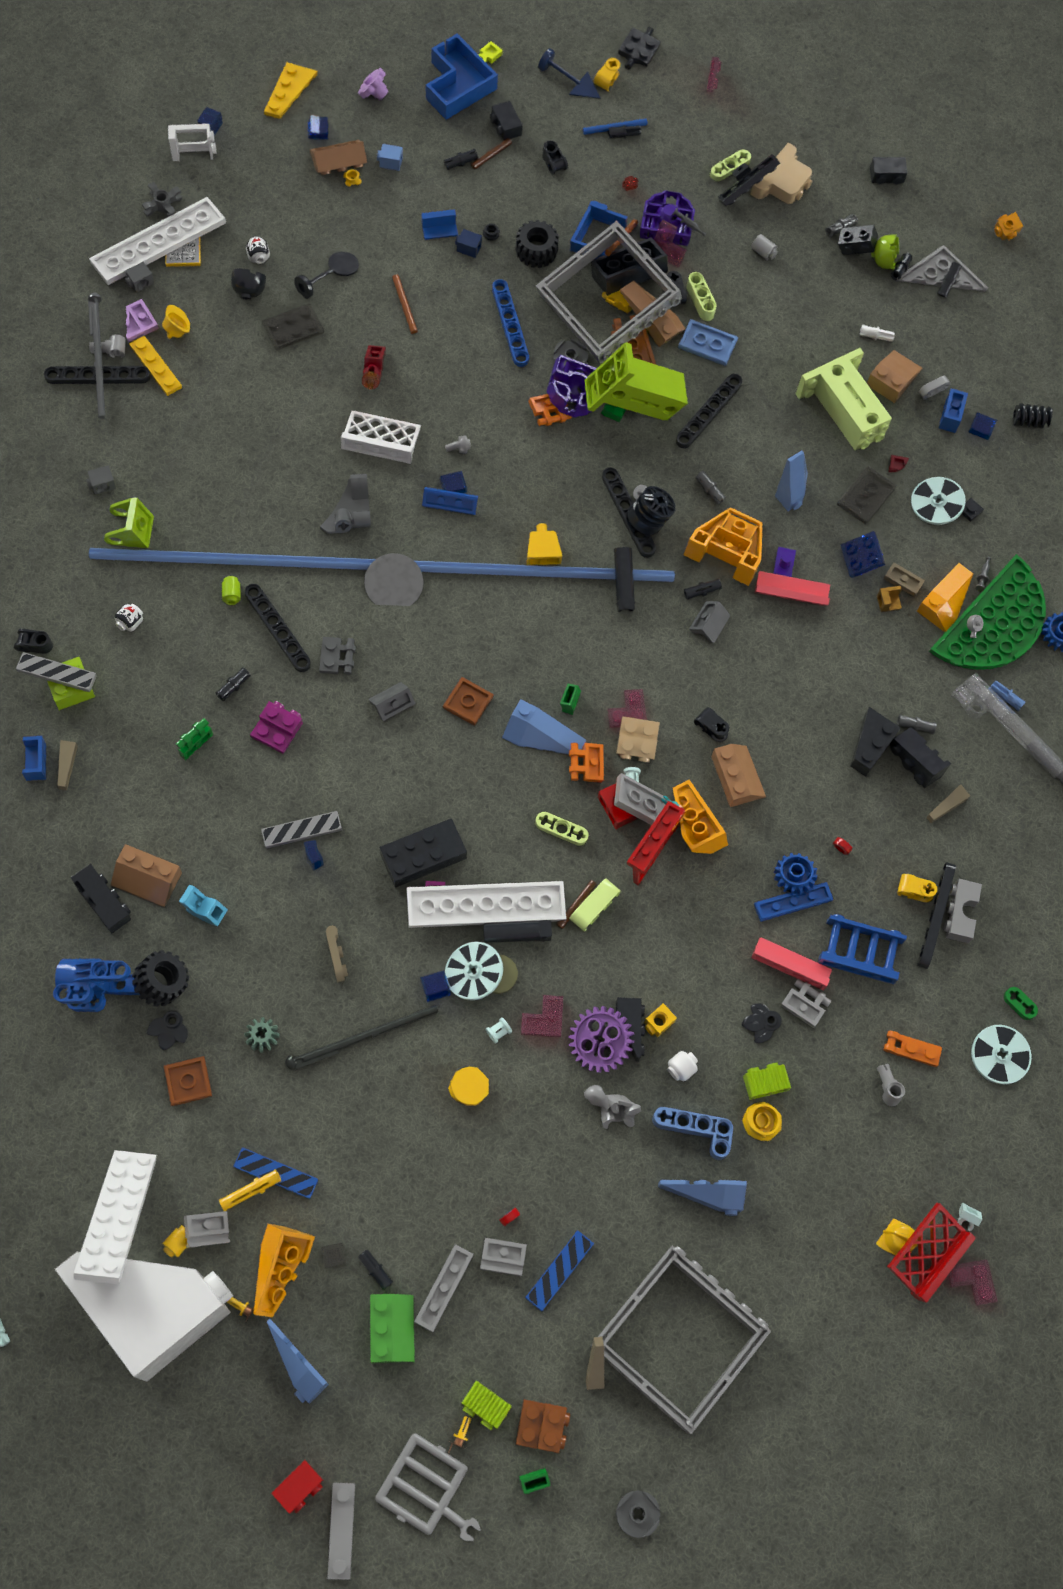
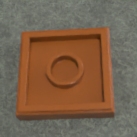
M461 677L444 703L443 709L475 726L493 699L494 694Z
M204 1056L164 1066L171 1106L212 1097Z

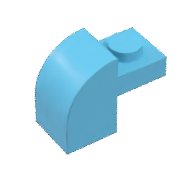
M191 885L188 886L179 900L191 915L215 926L219 925L228 910L216 899L206 897L196 887Z

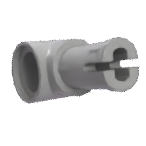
M121 335L110 336L109 340L101 342V352L109 354L112 358L114 356H121L123 358L125 356V338ZM94 342L89 343L91 354L94 353Z
M889 1064L880 1065L877 1067V1071L883 1083V1101L889 1106H896L903 1098L905 1088L894 1079Z

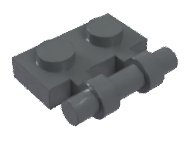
M323 637L319 673L338 674L339 668H344V674L350 675L352 668H354L353 653L356 650L355 640L348 638L347 644L341 645L342 638ZM341 652L346 653L344 660H340Z

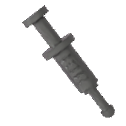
M678 208L675 209L672 215L674 216L675 214L682 219L681 224L685 223L692 230H697L702 236H706V233L700 230L699 226L687 217L688 214L684 216L677 211Z
M990 556L986 558V564L983 565L981 574L977 576V580L980 582L975 588L980 592L985 589L984 583L989 581Z

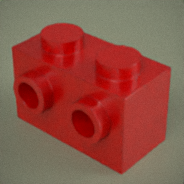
M304 1460L271 1494L289 1514L293 1511L297 1514L306 1505L304 1500L310 1494L314 1497L323 1488L321 1483L324 1480Z

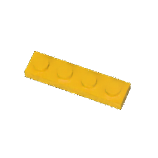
M145 336L129 343L131 349L143 365L149 369L150 374L167 396L182 388L181 383Z

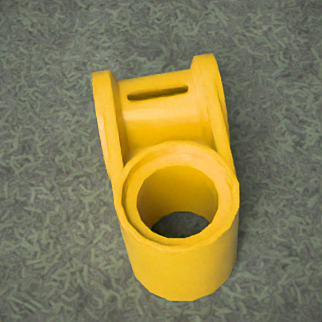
M616 58L608 59L597 72L593 83L609 91L608 88L613 85L619 76V60Z
M911 874L901 875L897 891L899 896L904 895L908 899L927 903L937 893V886L934 882Z

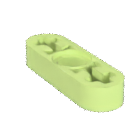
M740 150L717 163L711 168L710 177L715 181H721L732 175V172L741 164L746 163L748 165L750 163V152ZM733 164L735 167L728 168L726 165Z
M541 812L536 817V827L546 833L578 846L584 845L588 840V831L579 825L548 812ZM544 817L547 818L548 823L542 825L541 820H543ZM553 820H554V821H556V822L554 823V827H553V830H552V829H550V828H551V824L553 823ZM558 825H565L567 832L559 833L556 828ZM571 828H573L572 833L579 834V832H582L584 838L577 840V836L571 834V837H569Z

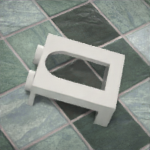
M209 124L168 125V137L173 161H180L179 152L209 151L210 158L213 160V153H216V144L212 143L214 142V131H210ZM203 132L207 135V140L203 142L178 143L177 133Z

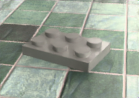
M621 773L617 777L614 805L652 825L665 806L661 800L663 795Z

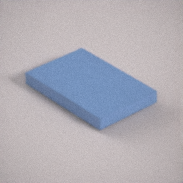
M690 319L678 348L726 366L738 337Z

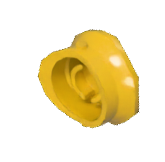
M465 1067L455 1072L448 1089L451 1097L466 1106L477 1105L489 1094V1079L477 1067Z
M766 1102L755 1103L748 1107L742 1120L747 1134L760 1141H770L781 1131V1114Z

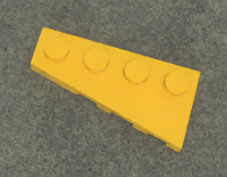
M286 62L264 110V115L280 119L291 107L295 99L301 95V92L308 87L312 79L318 75V71Z

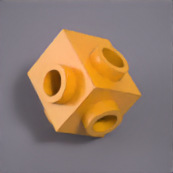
M1014 212L1008 216L1005 214L999 217L994 230L997 237H1001L1002 240H1011L1021 231L1023 224L1017 213Z

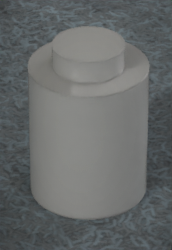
M762 234L757 236L751 245V249L766 260H772L778 253L777 246Z

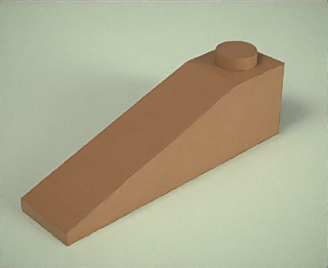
M635 281L619 290L636 315L656 300L655 297ZM669 309L662 317H658L653 321L650 327L646 328L659 347L686 329L677 315Z

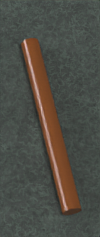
M633 219L625 228L628 234L638 225L636 219ZM616 241L605 250V255L610 256L621 243Z
M393 275L392 279L411 334L417 333L418 331L399 275Z

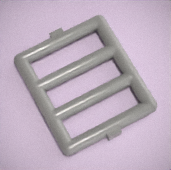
M414 1433L378 1491L375 1500L396 1514L397 1519L402 1522L407 1521L423 1533L430 1535L468 1468L465 1464L446 1453V1449L443 1447H437ZM416 1444L457 1470L451 1483L410 1457ZM404 1465L445 1490L439 1503L398 1477ZM392 1485L434 1511L428 1523H425L386 1497Z

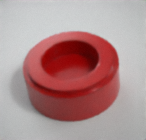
M837 837L833 842V846L844 855H848L853 849L847 841L840 837Z
M515 1207L500 1218L499 1221L503 1226H506L517 1218L520 1212Z

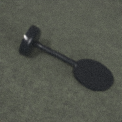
M345 251L334 253L329 258L328 265L330 269L312 280H309L304 275L295 277L294 284L297 291L305 299H308L314 293L312 284L334 272L341 276L354 274L359 267V261L356 256Z

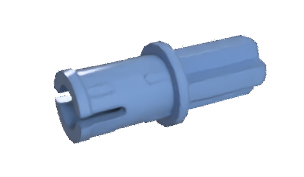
M994 681L990 686L991 691L1001 697L1003 702L1006 701L1017 711L1026 702L1015 695L1012 689H1007L998 681Z

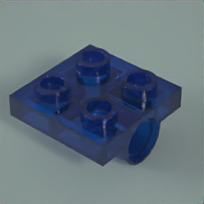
M875 531L840 544L851 578L885 565Z

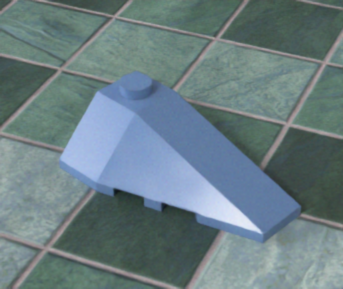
M803 451L787 459L775 497L787 511L791 509L796 510L803 504L808 475Z
M521 699L513 711L502 736L503 739L517 746L555 751L556 753L568 755L569 750H571V743H578V749L581 750L586 742V739Z
M660 1180L658 1183L659 1188L717 1211L725 1212L727 1216H737V1212H741L744 1207L747 1181L719 1180V1182L710 1184L707 1180L694 1181V1184H689L688 1180Z
M269 1319L267 1324L292 1384L297 1390L294 1394L302 1403L307 1401L310 1404L329 1384L273 1321Z

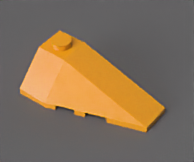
M958 563L922 601L917 612L946 632L959 616L973 573Z
M687 780L673 787L675 801L685 809V814L679 822L682 837L690 850L696 853L712 854L728 846L726 832L691 781Z
M267 1225L261 1244L253 1314L266 1317L274 1316L286 1296L285 1286L290 1280L295 1281L298 1275L294 1271L300 1261L304 1264L307 1261L315 1236L284 1226Z

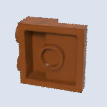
M524 1399L516 1445L559 1453L560 1449H564L566 1436L562 1434L564 1426L568 1427L570 1413H566L567 1408Z

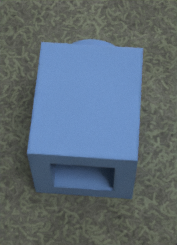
M383 144L381 151L378 150L377 161L380 162V167L400 170L403 158L402 147Z

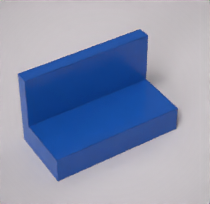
M455 209L421 213L425 240L458 235Z

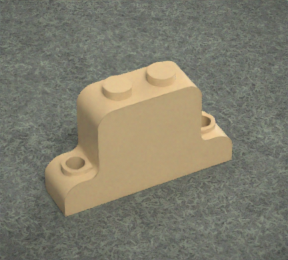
M787 143L776 157L780 162L776 170L764 176L761 182L754 184L750 195L757 199H763L771 194L787 204H792L796 199L800 200L804 189L808 190L811 186L812 170L797 160L796 147Z

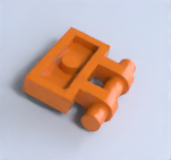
M548 394L529 399V405L534 415H542L543 417L537 420L539 426H550L555 422L563 423L572 418V416L559 412L558 408L551 403ZM556 412L557 415L550 416V413Z
M571 743V750H569V757L571 758L569 773L571 774V780L578 781V774H583V781L602 783L604 781L603 744L585 743L583 750L578 749V743ZM578 758H583V766L578 765Z

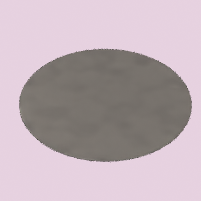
M391 553L380 556L371 563L366 571L364 584L367 595L376 605L410 606L419 598L422 592L423 575L419 566L411 558L402 554Z

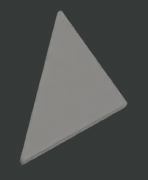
M944 245L903 273L900 280H897L900 282L941 286L944 281L943 277L947 275L952 262H957L962 265V268L955 279L956 283L951 288L986 291L988 289Z

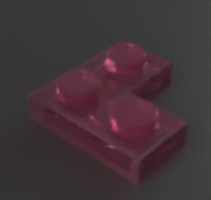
M712 56L706 90L708 92H713L714 89H717L718 85L716 73L720 72L722 61H719V57Z
M662 220L654 241L667 254V261L679 267L687 250L672 243L678 227Z
M643 689L624 690L625 707L607 710L609 728L620 727L622 716L647 720Z
M543 995L542 1014L522 1013L521 1035L561 1037L563 996Z
M987 1259L956 1264L948 1274L951 1288L971 1284L976 1306L998 1302Z

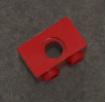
M615 783L599 791L598 799L614 828L618 829L636 820V817L614 805Z

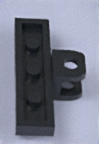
M771 154L752 170L746 163L741 164L732 172L737 182L719 195V200L725 206L733 204L740 195L747 193L750 187L761 182L768 173L775 171L780 164L779 160Z

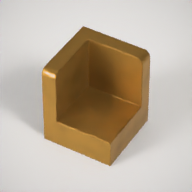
M901 586L880 588L877 600L881 612L900 610L902 608L899 594L902 590Z

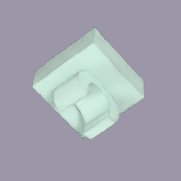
M962 1203L959 1209L958 1223L961 1225L963 1221H968V1231H971L974 1228V1224L979 1227L982 1221V1214L978 1210Z

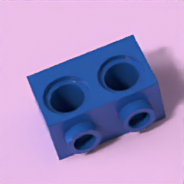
M951 388L944 404L939 429L953 433L956 432L962 419L968 393Z

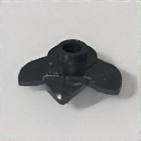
M760 1003L751 1005L753 1014L743 1020L742 1026L747 1030L755 1032V1043H763L771 1039L773 1031L781 1026L782 1019L779 1013L770 1011L766 1005ZM770 1017L775 1018L773 1024L768 1023Z
M169 1011L165 1013L163 1018H157L151 1022L147 1029V1035L158 1036L160 1048L167 1050L174 1045L175 1041L185 1043L188 1037V1030L182 1024L183 1018L181 1014L177 1011ZM176 1018V1023L169 1024V1020Z

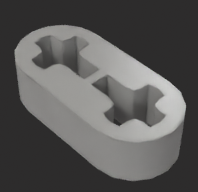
M941 376L925 384L919 390V394L925 400L947 389L951 383L946 376Z

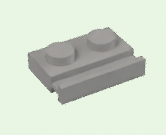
M227 1211L184 1216L187 1248L230 1242V1239H228Z
M485 1238L480 1270L522 1277L527 1245Z

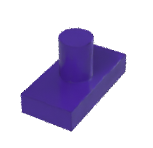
M778 547L773 574L792 576L796 550Z

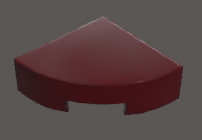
M891 455L888 472L902 470L909 458Z

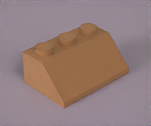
M360 140L310 149L316 172H321V175L330 174L331 170L337 169L338 172L345 171L348 166H353L354 168L363 167V163H367L364 144Z
M729 744L714 749L711 757L730 807L766 797L747 746Z
M125 844L116 861L111 886L165 907L182 872L176 864Z

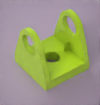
M129 498L112 504L110 506L111 514L127 517L126 526L106 533L104 541L110 545L149 548L154 520L153 514L138 498ZM120 508L126 510L127 512L122 513L116 511L115 509ZM115 537L121 539L122 541H113L110 538Z

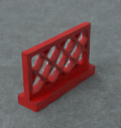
M668 801L629 857L627 865L633 868V882L635 884H640L676 831L679 821L685 814V809Z
M936 1203L887 1267L911 1291L910 1294L915 1299L927 1303L976 1238L971 1232H967L940 1203ZM939 1211L943 1215V1224H935V1216ZM948 1226H954L958 1230L953 1238H949ZM936 1227H943V1239H936ZM926 1228H930V1240H923V1231ZM936 1242H944V1250L941 1254H936ZM923 1243H931V1255H924ZM913 1244H918L917 1256H911L910 1248ZM924 1258H931L932 1266L929 1270H924ZM911 1259H918L919 1271H911ZM901 1260L906 1261V1272H900L896 1268ZM919 1274V1283L916 1287L911 1283V1275Z

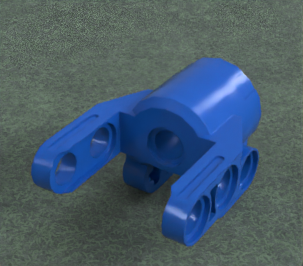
M62 959L57 965L55 973L56 987L54 988L53 996L60 1003L67 1004L73 1011H101L106 1005L105 994H140L134 990L136 986L132 984V981L135 978L130 975L131 969L124 961ZM120 966H125V973L123 975H116L117 969ZM125 980V987L118 990L117 983ZM68 989L66 991L67 996L64 999H60L59 994L61 990ZM96 998L99 999V1002L95 1003V1005L90 1003V1001H96Z

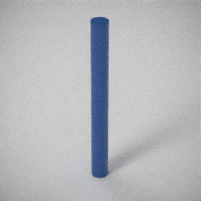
M647 119L583 128V133L587 135L606 132L608 128L622 127L623 125L625 127L646 126Z

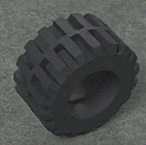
M536 220V222L529 221L528 224L524 223L523 227L518 229L516 235L517 257H519L521 262L525 261V265L531 264L533 268H535V265H538V268H542V264L546 267L549 265V262L552 263L554 258L556 259L559 235L557 230L552 228L551 224H546L547 222L545 221L539 222V220ZM537 241L543 243V245H533L531 242Z
M160 950L158 953L156 951L152 952L135 968V972L132 975L135 978L132 981V984L136 986L134 990L140 994L139 998L141 1000L143 998L146 1000L145 1003H153V1006L156 1007L159 1005L166 1006L178 998L187 988L189 976L186 974L189 972L188 968H184V961H180L177 955L173 956L172 952L168 951L165 953L164 950ZM154 971L165 977L167 986L161 984L156 979Z

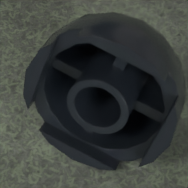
M242 268L232 271V288L237 294L241 295L242 299L251 300V297H257L264 291L266 276L256 271L255 275L250 273V269Z

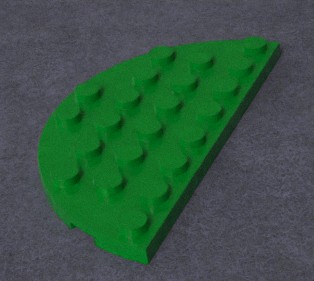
M1016 554L934 644L929 652L954 666L976 670L1002 667L1023 656L1038 639L1046 616L1043 589L1039 580L1037 581L1032 574V569ZM972 615H979L983 619V628L977 632L976 638L970 637L971 631L967 627L968 618Z

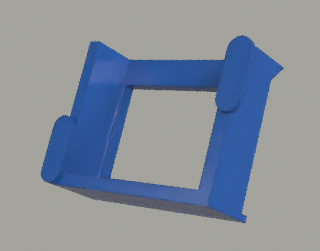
M591 201L570 241V251L577 253L587 245L581 241L593 219L610 226L617 221L625 229L627 227V216L607 210V205ZM602 252V253H601L599 256H597L596 258H599V257H601V256H604L605 253Z

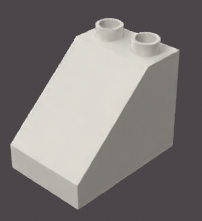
M76 1252L55 1269L133 1377L146 1382L231 1313L224 1303L231 1299L233 1295L214 1271L204 1278L195 1269L127 1259L119 1284L74 1280V1271L81 1252Z

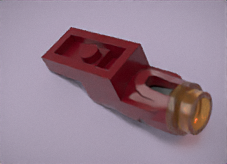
M368 345L362 376V384L367 389H375L380 384L386 347Z

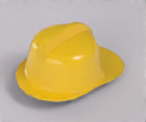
M168 305L162 326L167 332L169 339L172 337L180 338L185 333H189L190 322L184 311L174 305Z
M893 1219L886 1230H883V1234L876 1244L883 1250L896 1256L915 1230ZM918 1244L912 1245V1247L910 1248V1253Z

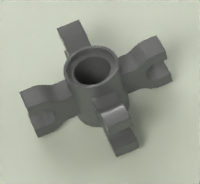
M154 182L148 184L151 190L149 192L154 200L142 204L145 209L143 210L145 215L148 217L157 210L165 212L167 217L173 215L175 209L171 206V203L182 200L181 190L178 186L167 192L159 190Z

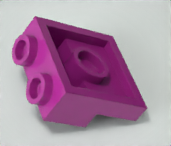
M269 701L260 714V720L251 732L250 737L284 754L302 726L303 721L297 711L291 710L289 712L284 709V705L280 702L275 701L272 703Z

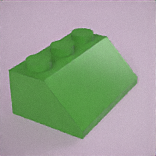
M370 1295L371 1364L415 1362L413 1295Z

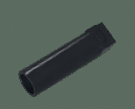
M615 548L618 612L624 609L634 611L632 548Z
M551 920L484 923V943L551 941L552 939Z

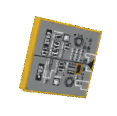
M201 237L165 255L166 267L201 266Z

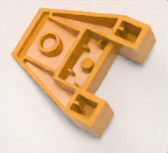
M730 507L695 529L688 541L684 556L700 563L705 553H708L737 567L733 579L749 586L761 562L763 522ZM731 513H732V514H735V515H737V516H739V517H741V518H743V519H745V520H747V521H750V522H752V523H754V524H756V525H758V526H755V525L750 524V523H748V522H746V521H744V520H742V519H740V518H738V517H736V516H733V515H731Z

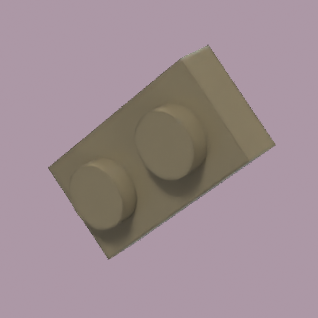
M896 563L892 564L883 578L895 586H901L903 591L914 597L925 582L922 578Z

